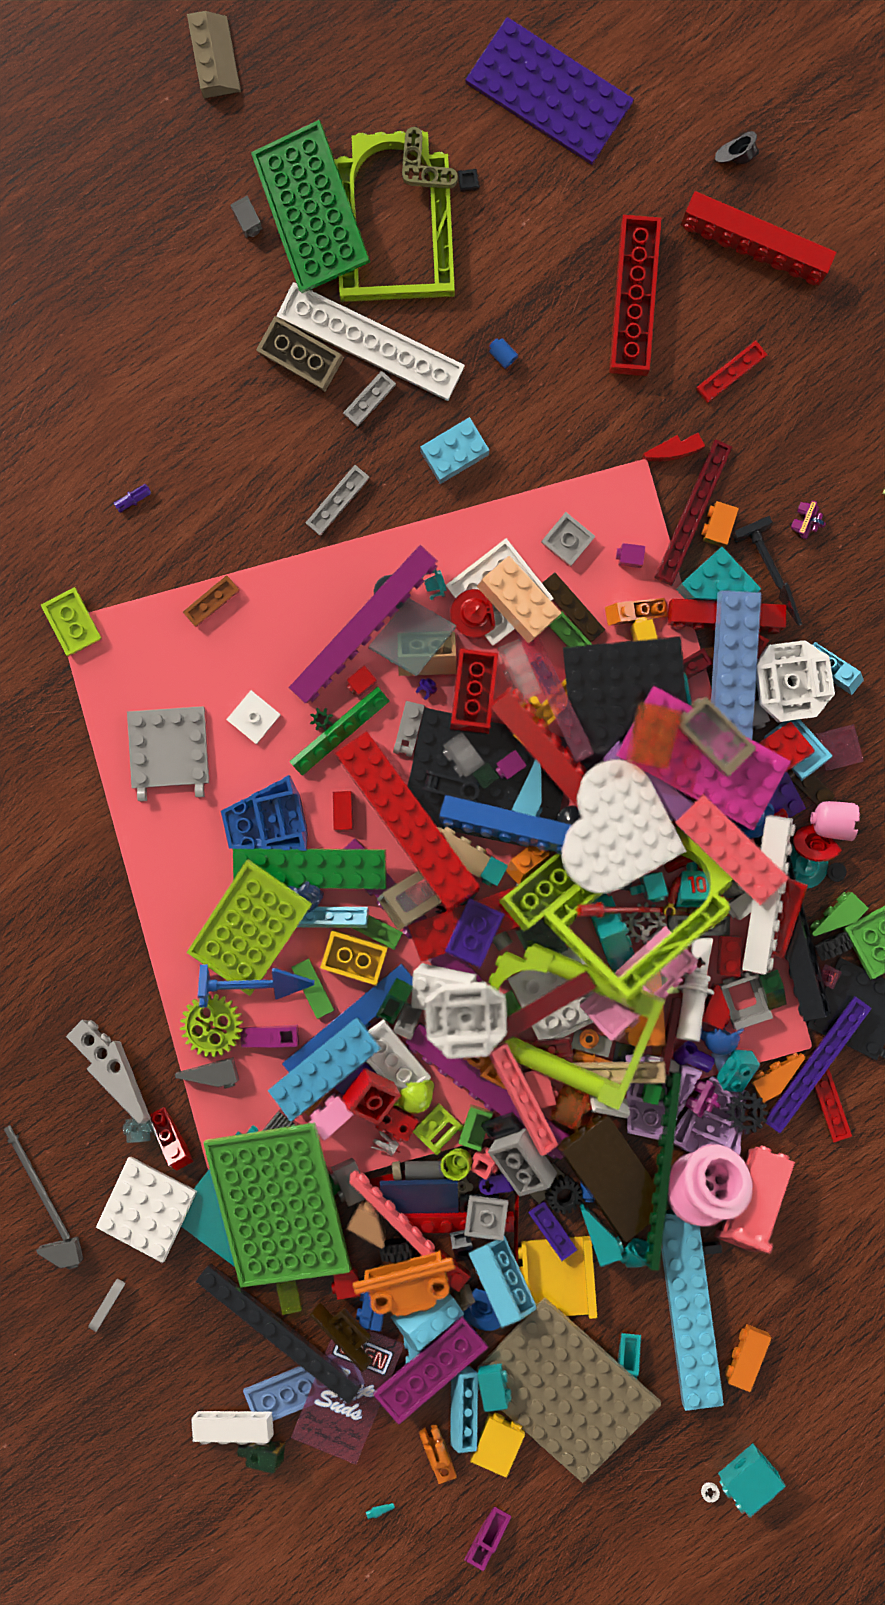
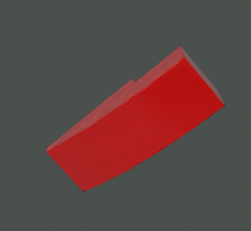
M699 433L683 441L676 435L645 452L642 459L654 462L681 459L702 451L705 444Z

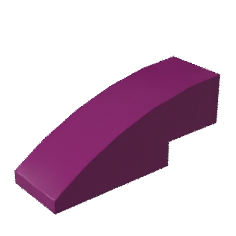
M493 1507L464 1560L484 1571L492 1553L495 1552L511 1516Z

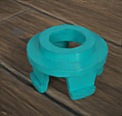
M436 569L433 572L435 575L424 580L427 592L440 589L439 592L430 595V600H434V597L440 595L445 597L444 591H447L441 570Z

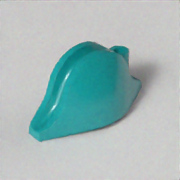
M639 1238L632 1239L622 1253L623 1259L620 1261L625 1263L627 1268L646 1266L645 1254L649 1251V1244L647 1241Z

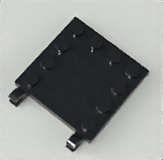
M839 957L833 968V973L836 971L840 975L834 987L828 984L825 985L831 1014L825 1018L809 1020L806 1026L826 1036L855 996L872 1009L845 1045L875 1060L878 1059L879 1055L885 1058V1049H883L885 1045V979L878 976L870 980L865 969Z

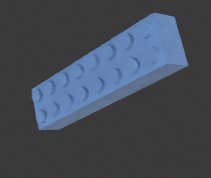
M720 591L717 595L711 702L745 737L752 740L761 593Z

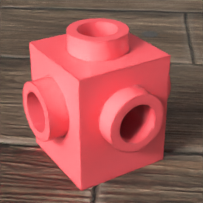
M486 1146L481 1151L477 1150L472 1158L474 1162L470 1168V1171L485 1180L493 1173L496 1174L499 1170V1167L488 1153L490 1148Z

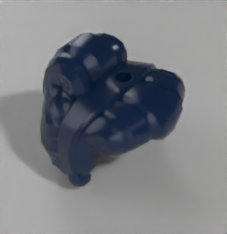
M308 881L299 890L294 886H288L312 903L307 913L313 911L320 904L324 896L320 888L311 885Z

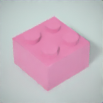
M335 1092L330 1095L324 1102L326 1105L323 1108L321 1106L317 1107L310 1115L311 1120L309 1123H316L318 1134L324 1141L353 1115V1113L347 1110L342 1099L343 1095L340 1092L337 1095Z

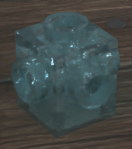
M132 1116L131 1119L125 1120L123 1132L126 1135L127 1143L151 1141L150 1133L153 1130L151 1121L148 1120L145 1124H139Z

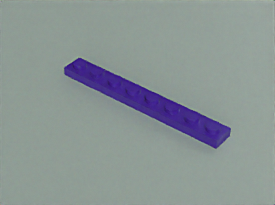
M853 997L766 1116V1124L777 1132H782L870 1012L871 1007L857 997Z

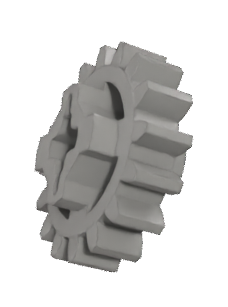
M647 902L644 903V907H649ZM652 912L657 917V920H653L650 917V913H641L638 919H634L637 913H626L629 920L624 922L629 925L627 927L628 931H631L629 937L633 938L635 936V942L637 943L642 939V944L646 945L647 940L650 941L662 930V926H667L666 923L662 922L666 917L664 915L660 916L661 912ZM645 918L650 923H654L646 925L645 929L641 924H637V922H643ZM633 926L640 929L641 936L635 932ZM657 928L653 934L649 935V931Z

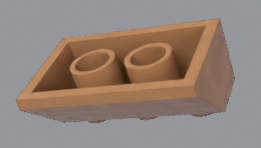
M455 632L398 634L399 676L457 674Z
M364 1199L357 1204L353 1211L348 1229L378 1247L383 1248L386 1230L382 1216L367 1199Z

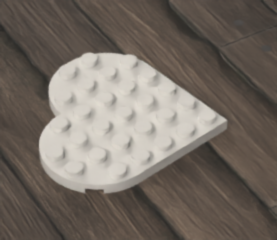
M611 760L596 765L584 776L577 797L578 809L582 818L569 829L566 834L564 847H562L564 867L570 878L577 885L597 893L615 891L686 852L651 781L639 767L627 761Z

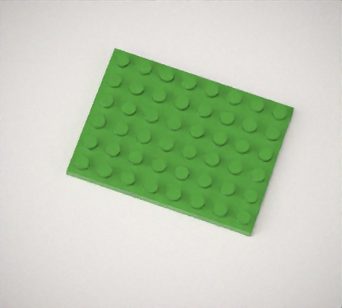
M316 1123L208 1139L203 1142L240 1288L348 1273L351 1271L352 1268Z

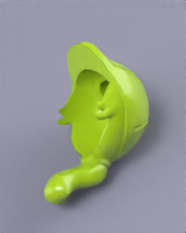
M429 1079L419 1083H406L408 1087L400 1091L401 1096L393 1106H400L404 1111L413 1114L425 1111L432 1101L434 1082Z

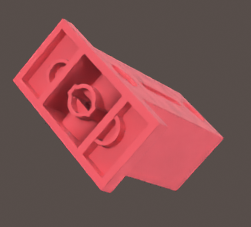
M764 1146L748 1149L744 1162L749 1169L752 1179L750 1202L740 1215L724 1220L721 1230H716L715 1238L750 1252L770 1253L772 1245L768 1244L795 1163L789 1160V1156L778 1153V1155L773 1154L771 1149Z

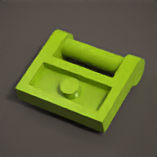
M438 1103L415 1127L413 1133L438 1155L441 1152V1148L458 1130L461 1131L464 1126ZM450 1122L452 1126L436 1143H433L431 1140Z

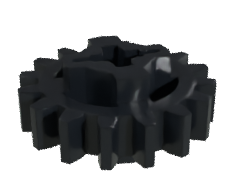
M744 1091L743 1095L741 1092L736 1093L737 1098L732 1096L730 1097L732 1103H726V1106L729 1107V1110L725 1111V1114H729L726 1121H732L730 1127H737L738 1133L742 1132V1130L744 1134H749V1131L756 1133V1127L762 1129L761 1122H767L763 1118L764 1115L768 1114V1112L763 1110L767 1105L760 1103L763 1099L762 1097L756 1099V1093H751L750 1096L748 1091ZM746 1099V1100H750L751 1102L748 1103V1104H745V1103L742 1102L741 1100ZM744 1109H748V1110H749V1111L747 1112V1114H748L749 1116H744V1114H745ZM745 1121H747L748 1123H751L752 1125H750V1126H745V1125H742V1123H744Z

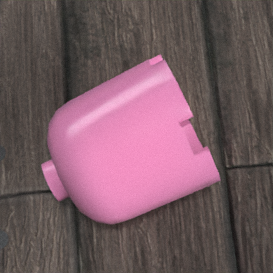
M822 802L817 806L815 812L811 813L810 822L813 824L816 833L821 837L853 841L857 835L858 830H854L855 821H859V808L855 803Z

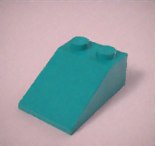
M581 1202L580 1208L600 1266L623 1259L621 1253L624 1252L619 1236L615 1237L613 1231Z

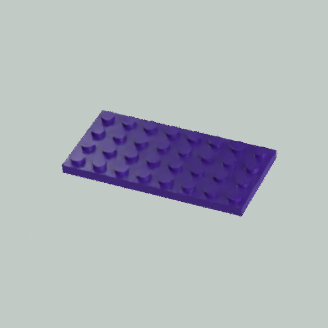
M508 17L465 80L466 84L591 165L634 101L632 97Z

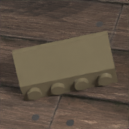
M209 11L187 14L203 98L241 92L227 16Z

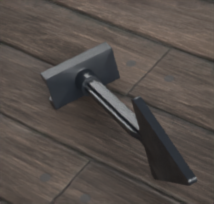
M770 516L735 530L733 539L736 544L750 538L752 543L756 545L775 585L780 590L779 600L783 605H786V610L797 625H802L788 583H783L763 542L764 538L761 533L771 529L773 523Z

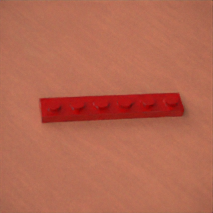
M467 1212L409 1213L404 1215L408 1218L409 1223L413 1227L416 1226L421 1233H452L465 1230ZM507 1212L504 1232H514V1212Z

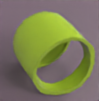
M457 1148L447 1153L440 1164L441 1171L449 1179L461 1180L470 1172L473 1161L468 1151ZM445 1159H446V1167H447V1169H448V1172L444 1169Z

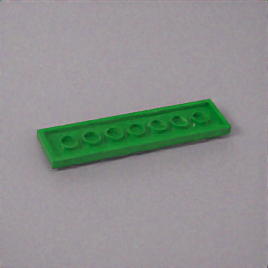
M233 849V880L245 862L249 860L287 887L294 886L300 888L308 881L311 885H315L318 888H387L386 849H306V851H299V849Z

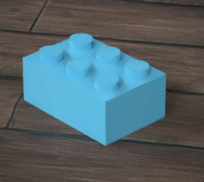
M469 417L420 446V452L441 484L488 456L489 448Z

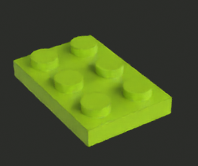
M75 587L41 604L68 657L102 640Z

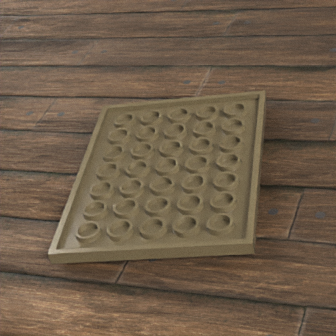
M545 1297L539 1302L536 1310L528 1314L479 1365L485 1366L502 1363L503 1370H506L508 1374L507 1389H510L512 1394V1401H509L508 1409H502V1411L514 1422L522 1425V1429L582 1483L661 1405V1401Z

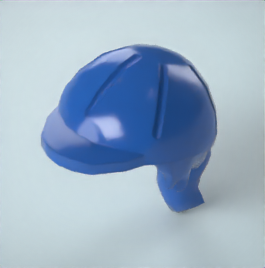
M701 1025L700 1039L704 1041L706 1047L714 1054L727 1055L736 1049L740 1041V1034L745 1030L742 1028L732 1034L726 1031L725 1028L723 1030L719 1028L718 1031L715 1029V1032H706Z

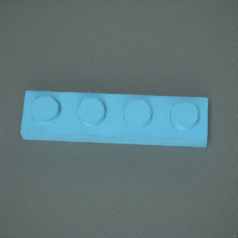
M316 907L313 911L305 914L297 927L367 928L369 909L368 907Z

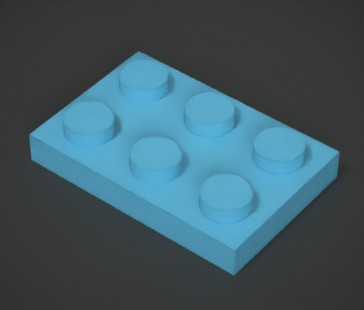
M800 719L791 720L815 750L812 755L792 768V771L803 781L830 760L832 755ZM790 721L782 722L780 725H778L776 728L770 731L767 735H765L764 739L773 734L774 732H776L777 730H779L781 727H783Z

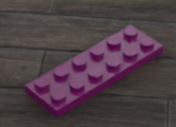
M462 1316L381 1385L373 1395L393 1419L400 1424L484 1352L488 1345Z

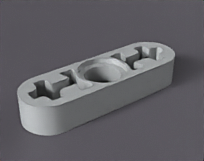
M118 1278L116 1279L88 1328L97 1332L126 1283Z

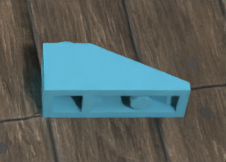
M535 759L511 811L539 817L543 809L540 807L542 803L541 765Z

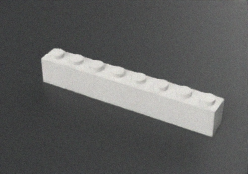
M769 815L766 817L761 850L787 875L789 863H786L787 855L791 854L792 844L789 841L790 836L794 835L795 824H792L793 819ZM786 882L761 906L753 899L742 970L766 974L769 969L772 970L774 958H771V954L776 949L777 939H774V936L780 926V920H777L778 912L781 913L783 901H780L781 893L784 894Z

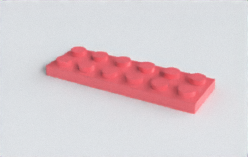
M704 794L676 821V824L760 906L789 879Z

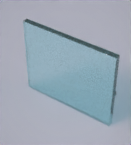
M409 598L369 645V649L417 676L456 629V625Z

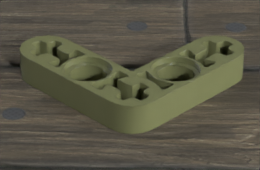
M417 127L409 128L405 134L402 168L404 183L410 186L447 189L455 187L458 175L454 169L420 166L423 141L422 132ZM413 134H416V137H418L415 139V146H412L411 137ZM410 152H415L418 158L411 161L407 158V155ZM410 171L413 172V175H416L412 179L408 177ZM419 172H422V173H421V179H422V180H419ZM432 172L435 174V179L427 181L424 177L425 174ZM438 173H441V182H438ZM449 174L453 178L451 182H447L446 179Z

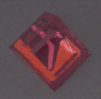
M825 964L821 971L823 984L834 989L842 972Z

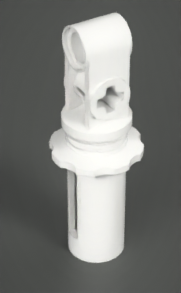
M700 936L692 943L691 954L697 960H701V963L704 965L694 970L690 975L686 973L683 976L685 978L684 984L677 986V989H680L683 993L676 1036L678 1039L700 1042L705 998L708 995L714 994V991L708 989V982L711 981V977L707 975L713 942L711 937Z

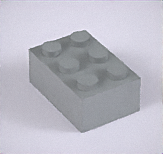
M526 1128L520 1132L495 1139L488 1151L519 1196L550 1188L557 1174L547 1157L539 1154Z

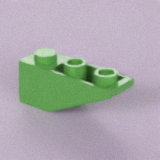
M843 892L837 898L838 902L833 907L830 906L824 911L823 914L825 916L820 921L816 920L810 926L811 936H817L855 923L869 908L853 892Z

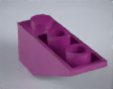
M298 1025L242 1028L243 1031L240 1032L241 1047L278 1048L296 1047L299 1045Z

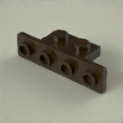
M319 1303L311 1312L310 1317L361 1372H364L371 1363L372 1358L361 1346L369 1341L371 1338L370 1334L346 1308L332 1316Z

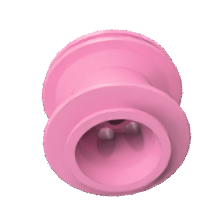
M719 1144L703 1146L695 1152L679 1157L671 1166L667 1201L673 1212L688 1224L711 1226L722 1220L735 1218L746 1209L750 1202L752 1179L749 1169L743 1159L726 1146Z

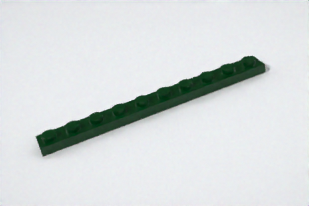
M669 1071V1076H666L665 1086L668 1088L667 1095H664L663 1098L665 1114L661 1117L663 1131L659 1135L660 1154H657L656 1164L658 1165V1173H655L654 1176L656 1191L652 1194V1205H654V1208L649 1218L652 1226L651 1232H648L647 1235L649 1251L645 1254V1263L651 1270L659 1271L682 1076L681 1073Z

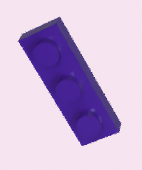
M544 1201L528 1211L561 1261L577 1251V1248Z

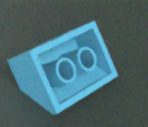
M448 1293L445 1298L436 1299V1304L427 1311L420 1310L412 1312L407 1316L392 1315L391 1318L413 1350L420 1351L463 1316L464 1313L455 1299Z

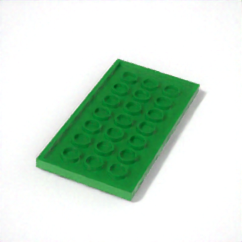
M320 120L251 152L301 293L371 262Z

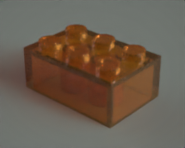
M645 702L638 703L626 761L668 769L681 711Z

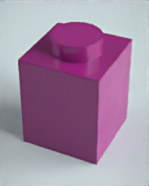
M622 543L621 547L617 548L616 559L619 560L618 565L641 568L644 562L645 546Z
M515 750L497 762L495 770L501 778L505 777L508 780L527 765Z

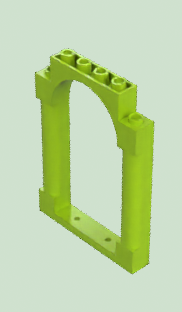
M421 130L423 136L422 164L424 166L449 168L448 154L435 152L433 155H429L428 132ZM396 131L394 134L377 132L374 135L358 133L352 136L353 158L342 156L334 159L355 219L354 188L355 178L360 166L368 157L381 150L399 149L404 151L405 132ZM413 134L411 137L412 146H415V139L418 137H416V134ZM410 152L412 155L418 158L417 153ZM428 172L430 181H433L435 174ZM438 173V182H441V173ZM430 187L435 284L359 287L357 268L339 276L341 302L454 296L450 188Z
M678 826L675 828V831L686 852L680 855L694 861L703 870L709 884V895L697 911L619 979L568 928L575 921V917L578 916V912H576L578 904H592L603 893L589 891L578 886L544 915V922L625 1004L639 994L651 979L709 928H714L729 914V903L725 898H720V896L731 887L733 878Z
M534 943L532 947L528 946L524 955L527 959L507 951L503 956L499 955L495 966H498L496 973L492 972L488 981L491 984L490 986L499 991L505 979L520 971L537 970L544 973L549 972L565 980H570L587 970L597 988L592 990L593 992L635 1010L634 1012L649 1018L621 1084L516 1037H512L504 1042L507 1043L517 1063L596 1097L597 1101L619 1110L665 999L642 990L625 1004L587 965L537 943Z

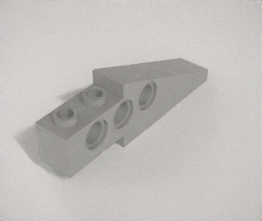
M81 1020L66 1037L92 1063L87 1070L139 1124H145L150 1119V1115L121 1042L113 1041L110 1043L112 1040L106 1034H101L98 1031L99 1027L94 1021ZM91 1036L94 1037V1043L92 1045H90L89 1038ZM104 1049L107 1050V1057L105 1059L102 1057ZM117 1062H119L120 1064V1070L118 1072L115 1071V1065Z

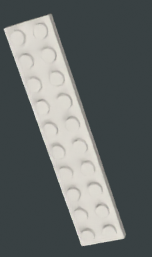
M294 282L277 314V318L447 401L465 365L311 290L301 293Z

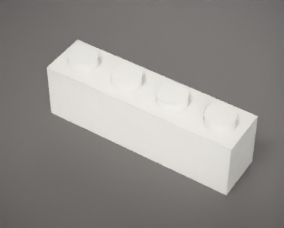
M198 1411L192 1418L193 1442H200L201 1444L219 1442V1444L237 1442V1444L241 1445L248 1442H256L258 1445L266 1444L273 1436L272 1412Z

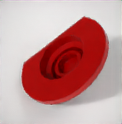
M479 589L464 591L455 598L451 606L450 615L454 627L461 634L468 637H481L494 630L495 618L492 603Z
M813 824L800 828L794 835L793 845L795 850L808 860L817 862L829 861L837 857L842 851L834 839L819 836Z

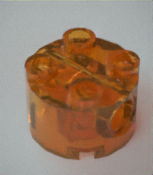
M566 1084L555 1100L556 1111L552 1109L550 1118L571 1129L578 1130L582 1119H580L582 1114H586L591 1105L588 1102L590 1099L589 1094Z

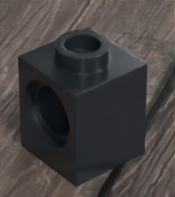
M465 1230L450 1233L456 1262L471 1259L469 1253L474 1251L471 1236H464Z

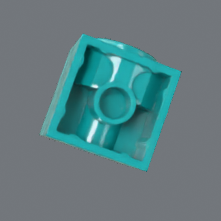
M754 1443L718 1473L721 1478L719 1482L725 1494L729 1498L732 1497L736 1502L737 1508L742 1513L746 1512L749 1517L762 1506L769 1503L777 1493L786 1487L778 1471Z

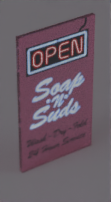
M366 1328L364 1329L370 1334L371 1338L361 1347L372 1358V1361L364 1372H361L332 1339L325 1352L328 1358L362 1384L360 1391L348 1405L315 1378L291 1436L294 1440L349 1461L352 1464H357L381 1404L373 1393L392 1377L404 1347L402 1342Z

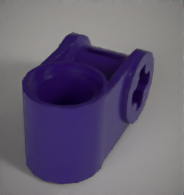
M502 1171L496 1174L493 1173L487 1180L481 1177L478 1181L479 1189L485 1195L514 1191V1188ZM485 1181H489V1183L491 1184L489 1185V1189H486L485 1186H483L485 1185Z

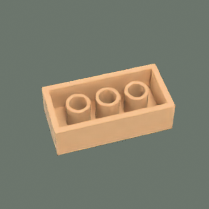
M510 556L488 573L477 585V588L528 643L536 638L561 614L558 608Z

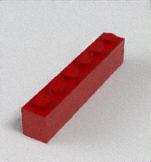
M672 598L668 603V625H674V628L677 629L692 626L695 630L710 627L711 630L715 631L717 601ZM760 603L759 632L763 630L768 631L769 634H778L785 629L786 605Z

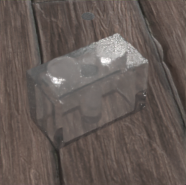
M462 732L443 745L445 749L442 751L448 761L451 759L456 764L454 769L460 777L462 775L465 778L485 764Z

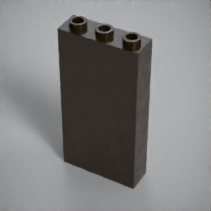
M596 1113L588 1123L580 1125L574 1134L562 1139L557 1149L617 1235L627 1242L650 1224V1213L653 1212L654 1205H652V1194L656 1191V1185H654L653 1179L609 1115ZM668 1201L666 1205V1210L670 1208Z

